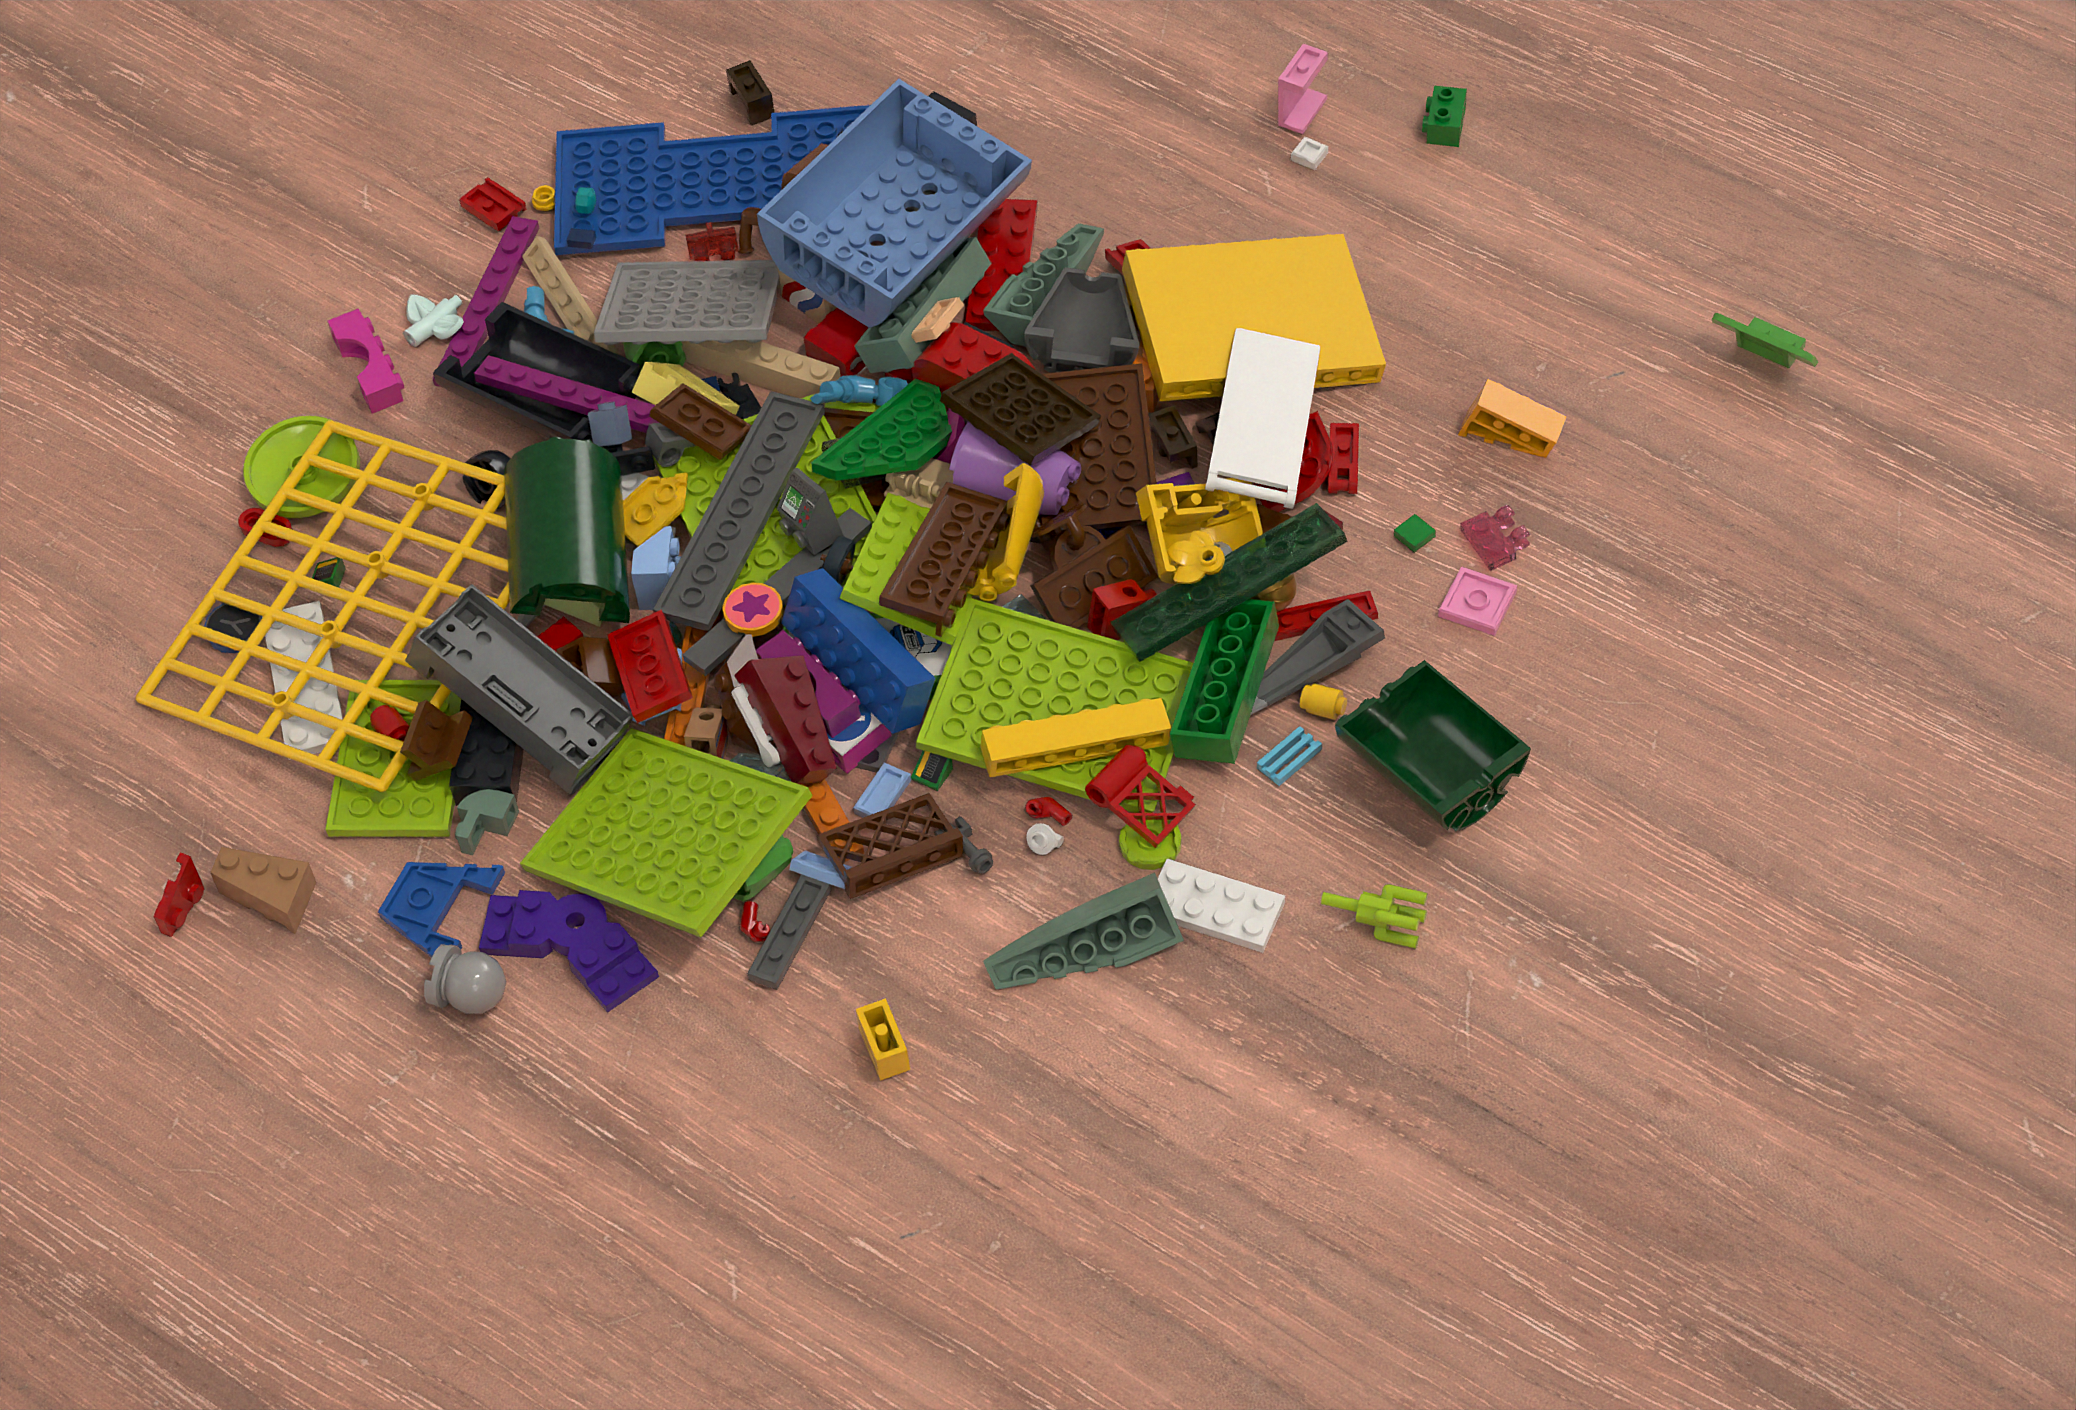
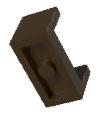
M751 60L726 69L729 91L732 95L738 94L747 108L749 123L755 125L771 119V113H775L772 93Z

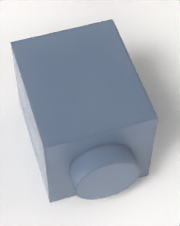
M614 401L597 404L598 409L588 412L594 444L598 446L616 445L632 439L626 405L615 406Z

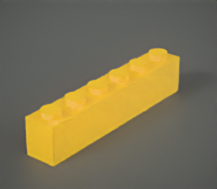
M1162 698L1142 699L1136 703L1113 704L1107 708L1097 710L1085 709L1069 715H1053L1041 720H1024L1013 725L992 726L982 730L980 748L990 778L1116 755L1125 745L1138 746L1142 750L1166 746L1169 744L1171 725Z

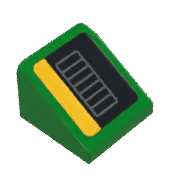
M335 557L317 563L312 579L339 587L346 570L343 559Z
M922 751L911 780L938 791L953 770L952 759Z

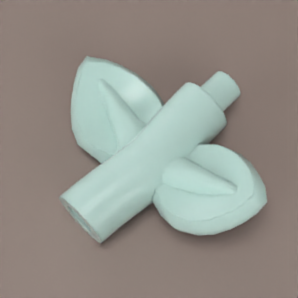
M411 294L407 301L406 314L412 326L403 332L407 342L413 347H417L432 335L439 339H447L454 335L463 324V319L456 315V308L462 304L461 299L455 295L450 300L444 298L435 305L423 296Z

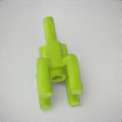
M1387 884L1382 888L1381 895L1363 891L1359 900L1323 892L1321 904L1356 912V922L1375 926L1374 937L1377 940L1416 949L1419 936L1389 930V925L1417 931L1419 922H1425L1427 911L1394 903V898L1425 905L1428 893Z

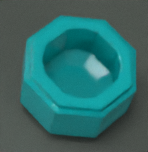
M578 188L575 203L578 213L592 214L594 211L596 194L593 188Z

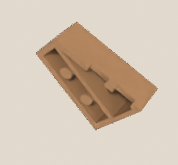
M221 847L210 872L220 894L248 909L253 908L266 919L281 923L294 934L297 932L317 883L309 862Z

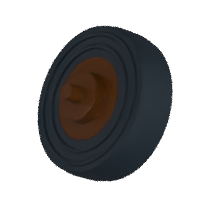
M839 536L831 546L827 556L822 554L820 560L824 561L823 569L840 585H842L847 574L854 567L852 562L855 553V541L844 536Z

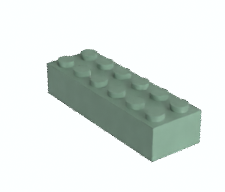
M976 236L966 238L882 323L869 327L854 347L870 373H888L896 369L905 368L907 370L914 367L913 362L933 340L915 343L911 336L913 330L937 301L959 297L963 302L972 293L973 287L984 277L985 271L991 265Z

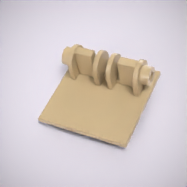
M931 458L917 470L888 473L885 480L889 482V487L885 491L884 496H887L889 492L902 496L920 507L931 508L945 483H953L952 474L954 471L949 470V463Z

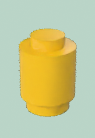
M1315 683L1312 686H1304L1300 697V708L1306 709L1307 713L1336 720L1339 715L1345 713L1347 698L1344 697L1343 690Z

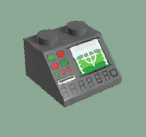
M795 468L792 470L777 507L782 519L779 521V525L787 536L792 535L801 548L806 547L815 555L833 544L839 536L844 535L826 491L800 469Z

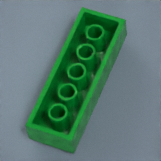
M1216 596L1170 731L1175 758L1235 764L1279 628L1274 601Z

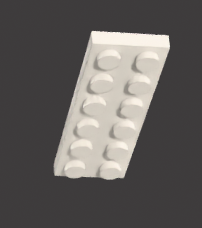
M320 601L282 610L319 624L325 622ZM277 621L273 623L265 635L267 649L303 662L308 660L322 639L320 636ZM329 649L318 667L334 672ZM270 663L275 693L279 691L286 692L298 675V672ZM310 677L294 703L342 720L343 715L337 686ZM297 716L281 720L284 743L311 754L320 753L335 731Z

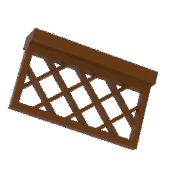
M930 793L817 835L818 843L844 882L845 892L850 899L963 857V835L958 828L953 829ZM926 805L931 811L929 817L913 814L915 809ZM891 818L904 820L901 828L885 823ZM909 822L925 825L922 833L907 830ZM930 827L944 830V833L936 836L927 835ZM864 828L876 830L873 838L857 834L859 830ZM881 832L896 835L894 843L878 840ZM902 837L918 841L907 847L899 845ZM835 839L847 841L844 849L831 846L829 842ZM853 842L869 846L866 853L861 854L850 851ZM874 848L889 851V854L878 858L871 856ZM846 859L861 862L860 865L847 870L843 865Z

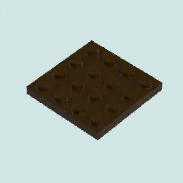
M1012 353L943 391L940 402L949 407L952 412L963 417L975 428L987 434L999 445L1004 446L1030 466L1097 426L1101 418L1100 414Z

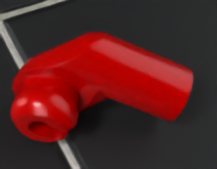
M1051 797L1030 799L1025 805V810L1030 817L1037 819L1052 817L1062 826L1067 825L1073 817L1072 813Z
M747 901L743 904L740 930L754 942L765 941L770 933V927L767 923L762 925V921H757L758 904Z

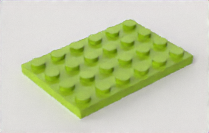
M888 492L842 590L840 599L952 646L968 609L970 599L973 597L972 594L967 593L964 606L956 610L953 626L951 628L947 627L942 637L935 635L936 623L879 605L882 591L931 509L920 507L902 496Z
M357 680L365 684L368 682V680ZM383 680L378 688L416 702L424 700L430 702L442 683L439 680ZM349 691L346 713L359 694ZM451 691L439 710L447 716L459 713L461 698ZM370 699L354 724L374 731L371 727V713L377 707L388 704ZM396 708L410 726L414 714ZM347 735L340 745L337 763L380 779L397 752ZM407 759L385 792H379L335 776L326 824L328 837H450L455 801L449 787L452 768L415 781L407 775L412 762L410 759Z

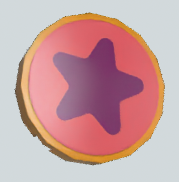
M753 582L735 588L728 594L723 604V613L727 626L737 634L738 632L745 633V635L751 634L752 637L764 635L775 629L784 612L779 593L773 587L763 583Z

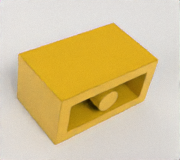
M886 998L855 1009L860 1033L880 1081L911 1070L907 1048Z

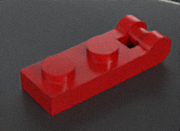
M1330 423L1333 459L1328 473V494H1337V491H1349V494H1357L1359 423ZM1337 475L1349 476V479H1337Z

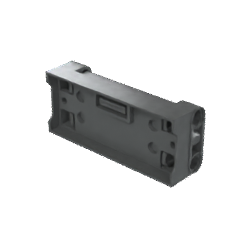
M472 584L430 626L424 627L414 637L410 652L405 659L410 666L428 679L433 675L551 771L549 778L570 795L574 794L594 774L625 736L633 719V715L629 710Z

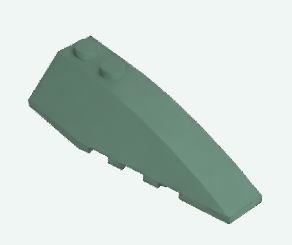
M1078 223L1057 240L1055 247L1046 248L1042 251L1040 259L1035 263L1029 261L1023 266L1022 273L1018 276L1012 275L1004 282L983 310L985 317L1012 344L1026 347L1024 339L1025 329L1065 267L1085 270V273L1087 272L1103 237L1104 228Z
M1154 872L1096 897L1048 921L983 960V963L995 989L998 990L1035 983L1037 979L1047 977L1057 979L1067 977L1066 974L1079 971L1089 973L1098 971L1097 968L1114 965L1115 968L1126 966L1182 942L1184 939Z

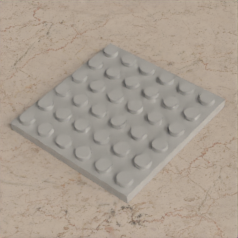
M773 260L618 263L594 331L595 343L603 342L606 345H616L620 342H632L636 345H642L648 342L673 344L677 341H689L693 344H699L705 341L730 343L734 340H746L750 343L767 340L780 288L777 265Z

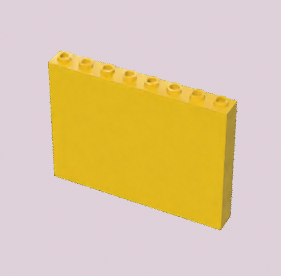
M1344 234L1127 250L1125 253L1122 271L1159 401L1223 396L1236 328L1319 345L1320 353L1314 388L1379 383L1382 380L1386 367L1385 358Z

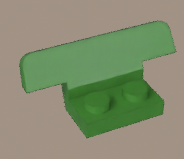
M1714 313L1711 319L1712 323L1735 332L1739 347L1784 367L1790 368L1796 359L1813 367H1816L1818 364V360L1814 355L1803 350L1806 344L1805 338L1754 317L1748 326L1719 313Z

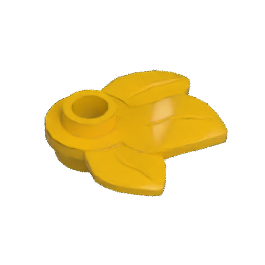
M1192 531L1189 541H1178L1167 549L1169 557L1176 564L1180 565L1173 577L1174 582L1179 584L1196 583L1205 574H1216L1223 568L1225 562L1223 551L1214 545L1213 538L1204 531ZM1214 556L1210 561H1205L1206 558Z

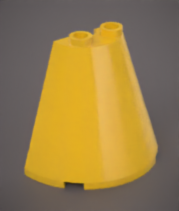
M1025 463L1020 464L1004 476V486L1016 492V495L1007 500L1006 513L1010 514L1009 524L1005 531H1000L999 541L995 550L990 549L985 568L979 569L974 588L967 590V593L977 595L984 601H993L997 598V595L1005 593L1016 586L1044 499L1043 481L1040 475Z

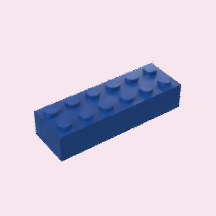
M823 568L795 576L782 619V624L787 630L797 637L812 654L816 655L821 663L830 672H833L848 690H852L860 702L892 734L920 725L935 677L865 609L840 599L843 587Z

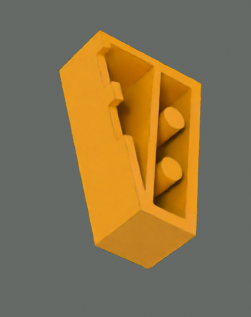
M1487 379L1468 409L1458 436L1467 437L1469 433L1484 437L1485 443L1493 444L1494 440L1511 444V449L1546 458L1557 443L1566 416L1526 396L1520 395L1500 383Z

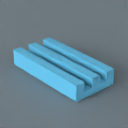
M1299 726L1257 762V769L1280 786L1322 750V743L1318 740L1315 742L1313 736L1309 733L1306 735L1304 729ZM1305 746L1309 747L1294 761H1292L1287 767H1285L1280 773L1275 774L1277 770H1279L1284 764H1288L1294 758V756L1298 752H1300Z

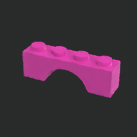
M358 308L327 320L332 338L342 357H358L368 361L366 368L356 377L362 396L371 413L373 414L403 402L401 389L405 388L399 373L393 374L392 370H395L389 354L383 355L382 352L385 350L378 335L373 336L372 333H375L370 318H364Z

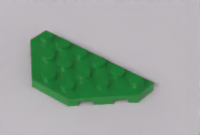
M919 379L913 380L812 461V472L838 481L921 468L947 446L952 433L945 405L940 402L941 392L939 386Z

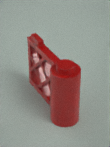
M1125 745L1085 786V791L1093 803L1099 807L1110 809L1153 847L1157 848L1195 807L1196 804L1192 802L1194 796L1181 785L1178 788L1174 787L1149 766L1146 760L1147 756L1140 747ZM1148 777L1157 784L1158 793H1143L1141 782ZM1124 800H1138L1139 813H1129L1120 804ZM1144 800H1159L1160 813H1145ZM1165 800H1176L1184 808L1180 813H1166ZM1146 820H1161L1163 831L1156 836L1147 829Z

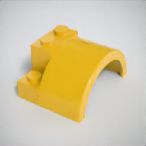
M1226 478L1228 480L1252 485V483L1249 481H1244L1235 478ZM1173 483L1146 485L1137 491L1136 496L1142 521H1147L1159 579L1165 583L1179 584L1174 582L1173 577L1180 565L1176 564L1169 557L1167 549L1178 541H1189L1192 531L1195 530L1208 533L1213 538L1214 543L1224 542L1230 546L1232 552L1246 547L1251 554L1253 564L1239 569L1240 573L1249 571L1259 562L1268 561V552L1255 498L1214 489V492L1205 490L1206 484L1173 486ZM1222 509H1226L1230 513L1221 517L1213 518V516L1222 511Z

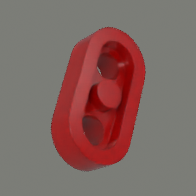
M249 508L240 514L238 523L241 532L245 536L249 534L265 510ZM276 515L271 523L292 529L290 521L279 515ZM263 533L258 540L273 547H281L290 542L267 533Z

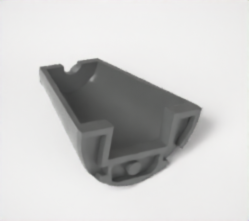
M1065 267L1025 329V345L1033 360L1038 359L1044 365V370L1049 373L1133 364L1138 354L1139 341L1121 275L1101 272L1097 277H1090L1086 275L1085 270Z

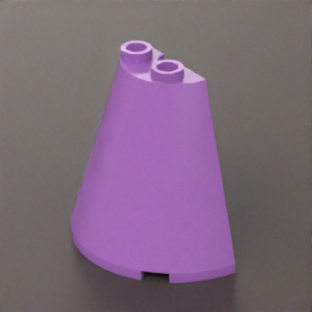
M967 422L956 444L949 470L954 471L952 474V484L1007 501L1016 495V492L1004 486V476L1022 463L1029 464L1020 460L1018 456L1004 446L999 445L994 439L975 428L970 422ZM1060 449L1030 466L1040 475L1043 481L1044 499L1038 515H1057L1061 506H1064L1068 500L1069 489L1067 485L1070 482L1076 481L1080 476L1081 464Z

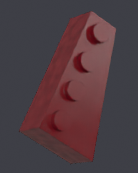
M804 655L749 660L734 676L739 685L743 684L749 694L747 699L752 709L756 708L764 722L761 726L766 735H770L774 740L780 761L793 783L799 785L821 783L837 769Z

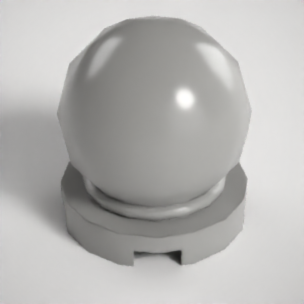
M441 944L435 950L429 965L435 966L431 981L425 980L424 983L426 1003L439 1008L446 1007L450 1003L456 1010L465 1014H483L501 1001L506 986V978L496 959L483 952L470 951L462 954L461 949L456 945Z

